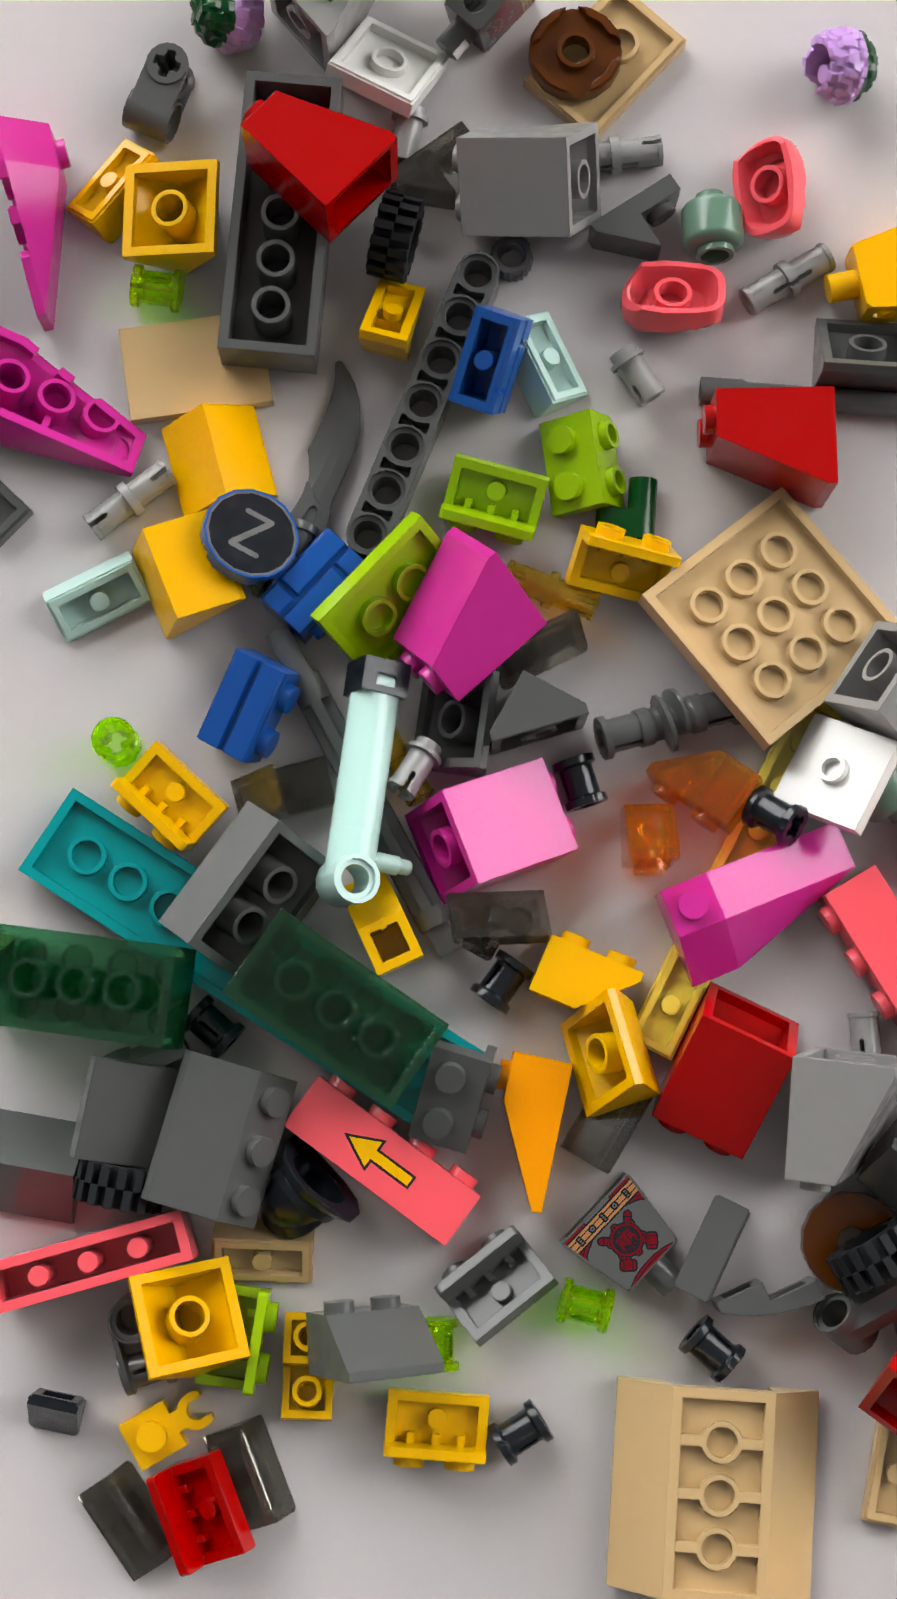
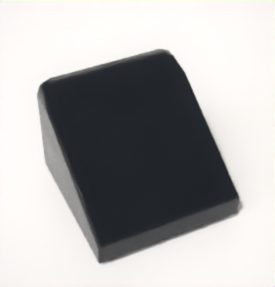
M39 1388L28 1397L29 1424L35 1428L75 1436L80 1431L86 1400L82 1396Z

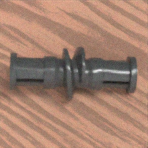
M669 688L662 692L661 698L657 695H652L650 708L635 709L630 714L607 720L603 716L595 717L593 719V732L602 758L609 760L613 759L617 752L635 747L645 748L661 740H665L670 751L675 752L679 749L680 735L705 732L710 727L732 722L734 725H740L741 723L714 692L702 695L696 693L683 698L676 689Z

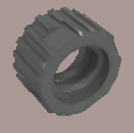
M500 237L495 242V245L492 247L491 256L498 263L499 278L502 281L506 280L508 283L511 281L518 282V280H523L531 270L533 254L530 249V243L525 238ZM512 249L517 250L523 259L518 265L506 266L502 263L501 257L504 253Z

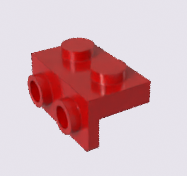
M220 1448L175 1462L147 1478L146 1484L151 1495L152 1504L158 1514L170 1553L181 1577L191 1575L207 1564L245 1554L256 1546Z

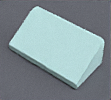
M548 311L525 316L534 320L528 340L523 341L525 350L516 376L517 383L535 418L546 416L589 395Z
M129 551L123 552L43 592L44 601L67 643L151 602L147 586Z

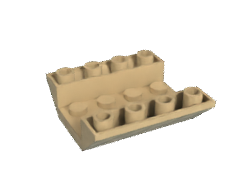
M617 1375L606 1585L657 1599H810L819 1390L768 1386L767 1390L681 1385L671 1384L668 1379Z

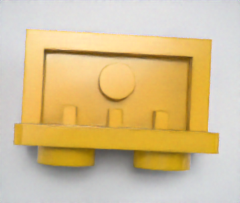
M598 522L596 528L581 524L564 580L569 585L637 602L644 592L668 575L672 567L679 568L682 558L671 548L672 542L663 537L644 534L642 540L625 536L626 530L614 524Z
M155 741L124 777H116L110 784L119 793L116 797L119 805L136 818L140 815L145 817L155 827L151 831L152 835L170 851H174L176 848L180 851L193 850L231 808L161 741Z
M389 1387L383 1456L393 1457V1464L396 1466L411 1468L423 1467L424 1460L444 1461L445 1469L460 1472L474 1471L475 1464H486L489 1394Z

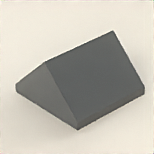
M816 318L812 386H834L835 388L897 392V323Z
M494 670L459 702L444 690L438 695L435 694L423 681L414 741L418 736H425L435 741L443 751L440 756L442 760L439 768L432 769L431 771L477 778L486 775L490 747L489 733L493 726L500 676L499 671Z
M523 670L490 730V755L582 729L589 714L587 704Z
M0 1108L1 1212L69 1224L74 1223L78 1201L72 1198L71 1195L79 1159H74L69 1153L76 1125L75 1121Z

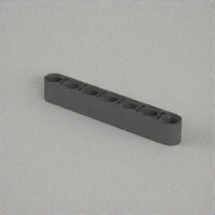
M476 251L468 253L458 263L347 525L346 538L348 547L355 551L363 560L377 546L370 549L362 548L355 542L356 537L362 531L374 530L382 537L381 543L404 519L452 402L447 399L469 327L465 330H454L447 322L454 316H465L471 321L476 305L493 306L496 300L500 271L495 259L485 252ZM478 273L485 275L490 281L483 287H472L466 282V278ZM445 358L451 361L454 367L451 371L440 374L431 370L429 365L435 359ZM419 401H429L436 407L435 412L427 417H419L410 409ZM405 443L411 444L416 447L418 453L411 460H399L392 454L395 447ZM387 486L393 487L400 493L397 501L385 505L375 500L374 494L377 490Z

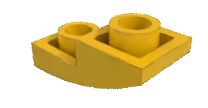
M285 1312L282 1421L332 1422L334 1380L309 1375L306 1312Z

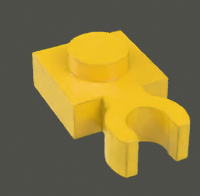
M200 1388L191 1389L186 1392L178 1402L177 1408L172 1411L165 1398L118 1426L142 1471L187 1446L189 1442L183 1430L186 1428L201 1430L212 1422L215 1417L212 1411L200 1418L192 1416L189 1412V1403L202 1395Z

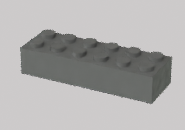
M246 70L241 123L245 112L253 103L261 99L265 101L275 91L343 114L342 79ZM241 126L217 345L221 363L228 366L317 374L330 243L248 166Z

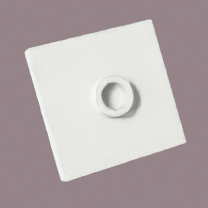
M367 16L327 63L324 77L342 79L344 87L410 118L447 70L450 57Z
M815 713L774 796L790 805L801 804L808 808V816L861 836L897 765V741Z

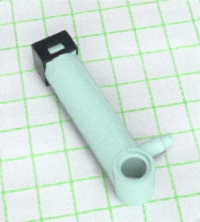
M365 654L349 662L347 665L343 696L350 697L327 853L325 863L319 868L315 878L319 897L326 904L333 907H348L372 899L380 885V872L395 876L397 874L408 876L413 869V864L409 860L401 859L400 856L377 852L398 705L400 701L407 699L412 665ZM344 869L348 870L354 879V887L351 893L344 888L341 881Z

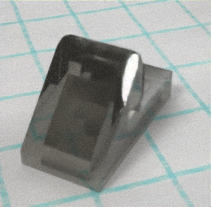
M460 121L398 164V179L387 189L424 198L425 206L454 210L457 194L444 174L453 175L456 173L452 165V152L456 145V137L470 132L465 124Z
M324 756L276 768L274 763L230 781L238 813L247 801L252 802L278 820L334 806L335 795Z
M544 890L448 893L446 896L453 943L485 961H490L493 958L499 945L547 943L552 935Z

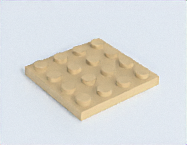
M780 487L688 558L679 568H675L653 585L637 600L763 751L825 702V698L876 621L897 623V619L783 487Z

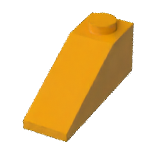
M513 1051L511 1061L501 1059L500 1065H502L496 1089L504 1090L502 1102L529 1208L533 1212L542 1213L573 1064Z

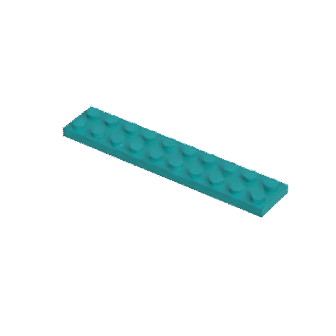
M72 788L18 869L410 1124L412 1123L436 1039L485 1053L297 931H294L253 989L249 988L158 922L197 870V867L75 788Z

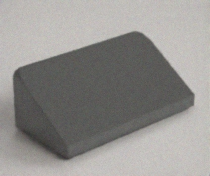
M716 1195L713 1198L676 1278L675 1286L678 1289L704 1302L711 1301L751 1214L749 1209L720 1195Z

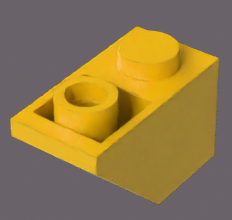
M380 872V885L373 898L364 903L347 907L379 979L424 959L423 952L386 873ZM354 882L344 886L350 893L353 890Z
M564 930L561 937L551 934L527 991L574 1010L586 1005L606 988L615 987L621 991L640 983L644 973L634 969L637 962L635 959L610 949L607 956H603L588 949L591 943L590 940Z

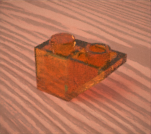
M722 750L652 762L646 769L649 780L653 783L650 790L655 795L672 806H675L679 800L694 811L690 817L712 833H715L720 828L731 835L741 821L742 811L747 799L756 788L763 786L760 775Z
M674 804L623 805L620 810L621 867L633 868V876H662L664 871H668V868L680 859V845Z

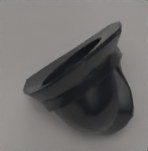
M295 1134L283 1144L282 1158L274 1164V1169L271 1171L261 1204V1218L265 1226L273 1234L284 1240H292L307 1235L322 1223L335 1219L350 1223L360 1214L358 1200L332 1166L313 1147Z

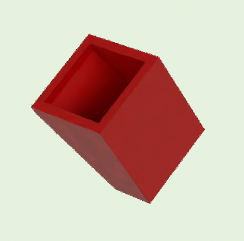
M275 91L265 101L261 99L253 103L243 116L240 126L248 166L329 243L340 235L398 179L397 137L389 130L279 91Z
M835 387L716 388L710 404L703 405L702 419L697 421L698 448H706V463L774 492L783 487L793 500L812 508H822L838 484Z
M710 981L659 1088L661 1095L655 1097L651 1116L658 1119L659 1123L671 1132L677 1134H684L686 1132L702 1140L706 1147L719 1155L729 1156L731 1154L743 1160L792 1067V1059L797 1051L799 1023Z

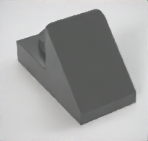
M668 174L590 223L587 241L592 249L647 261H658L662 245L648 224H651L652 227L659 226L667 221L676 211L675 207L681 188L672 175Z

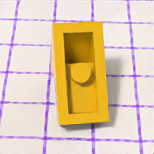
M380 278L359 329L358 338L362 349L367 352L408 361L414 329L424 305L426 288Z

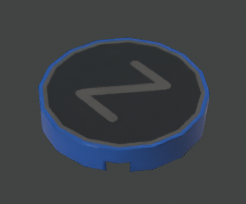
M254 489L233 490L218 497L207 510L200 530L201 544L204 543V548L208 553L206 557L212 567L226 578L245 585L259 584L260 581H267L269 579L272 581L280 577L295 558L299 543L296 522L286 506L272 495Z

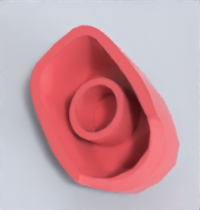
M781 136L765 138L754 144L742 156L733 161L732 181L735 199L742 207L745 232L755 238L770 241L787 237L800 230L803 211L806 206V174L800 152L792 141Z
M668 260L642 262L622 289L620 308L626 324L636 331L661 333L697 331L700 328H707L720 323L726 297L725 277L717 268L704 264Z

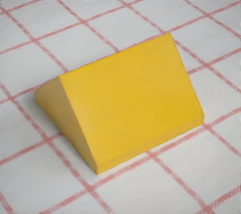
M218 159L126 165L122 257L124 260L187 274L217 255L220 162Z
M202 403L161 429L172 473L178 482L176 488L184 516L208 510L218 497L238 489H254L278 498L254 406Z
M207 510L142 528L131 551L138 570L147 586L151 603L166 639H172L247 599L241 583L226 578L212 567L206 557L208 553L204 548V543L201 544L200 530Z
M615 987L606 988L560 1024L570 1062L573 1064L572 1069L586 1118L595 1117L661 1095L633 1001Z
M228 1256L128 1277L149 1380L192 1378L251 1356Z

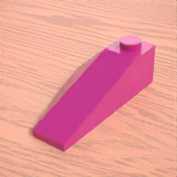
M0 116V180L2 179L8 200H12L13 206H10L7 210L17 241L24 248V251H20V258L35 313L44 331L54 329L67 197V182L63 169L70 168L71 162L64 139L55 140L49 123Z
M0 326V446L130 478L136 466L146 434L102 398L94 399L73 382L75 377L62 367L58 370L38 354L40 348L28 338Z
M828 824L802 834L791 846H784L779 843L659 891L654 898L692 987H695L740 968L856 866L840 829Z

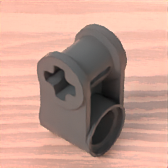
M166 42L158 44L151 49L137 83L126 100L122 114L123 127L166 144L173 140L195 83L193 71L189 67L188 57L183 48L177 44Z
M130 1292L120 1298L110 1310L108 1316V1328L116 1352L118 1372L127 1396L136 1394L137 1388L167 1380L171 1384L178 1381V1379H148L138 1329L128 1328L121 1319L122 1308L133 1305Z

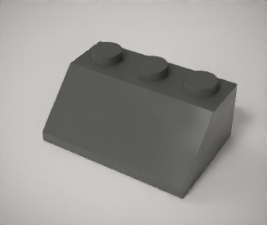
M247 801L158 922L253 989L318 900L319 894L316 890L315 878L319 868L325 863L326 857L280 820L252 802Z
M185 1049L141 1198L215 1221L254 1229L298 1082Z

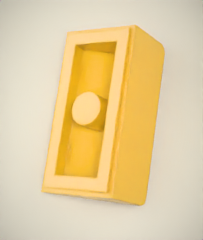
M125 139L70 202L66 210L101 239L112 244L123 232L126 165L159 163V159L151 151Z

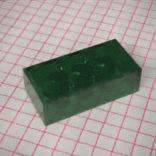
M282 908L275 914L222 990L224 995L390 1110H392L449 1026L448 1023Z
M0 924V1026L162 1049L183 1050L197 950L172 945Z

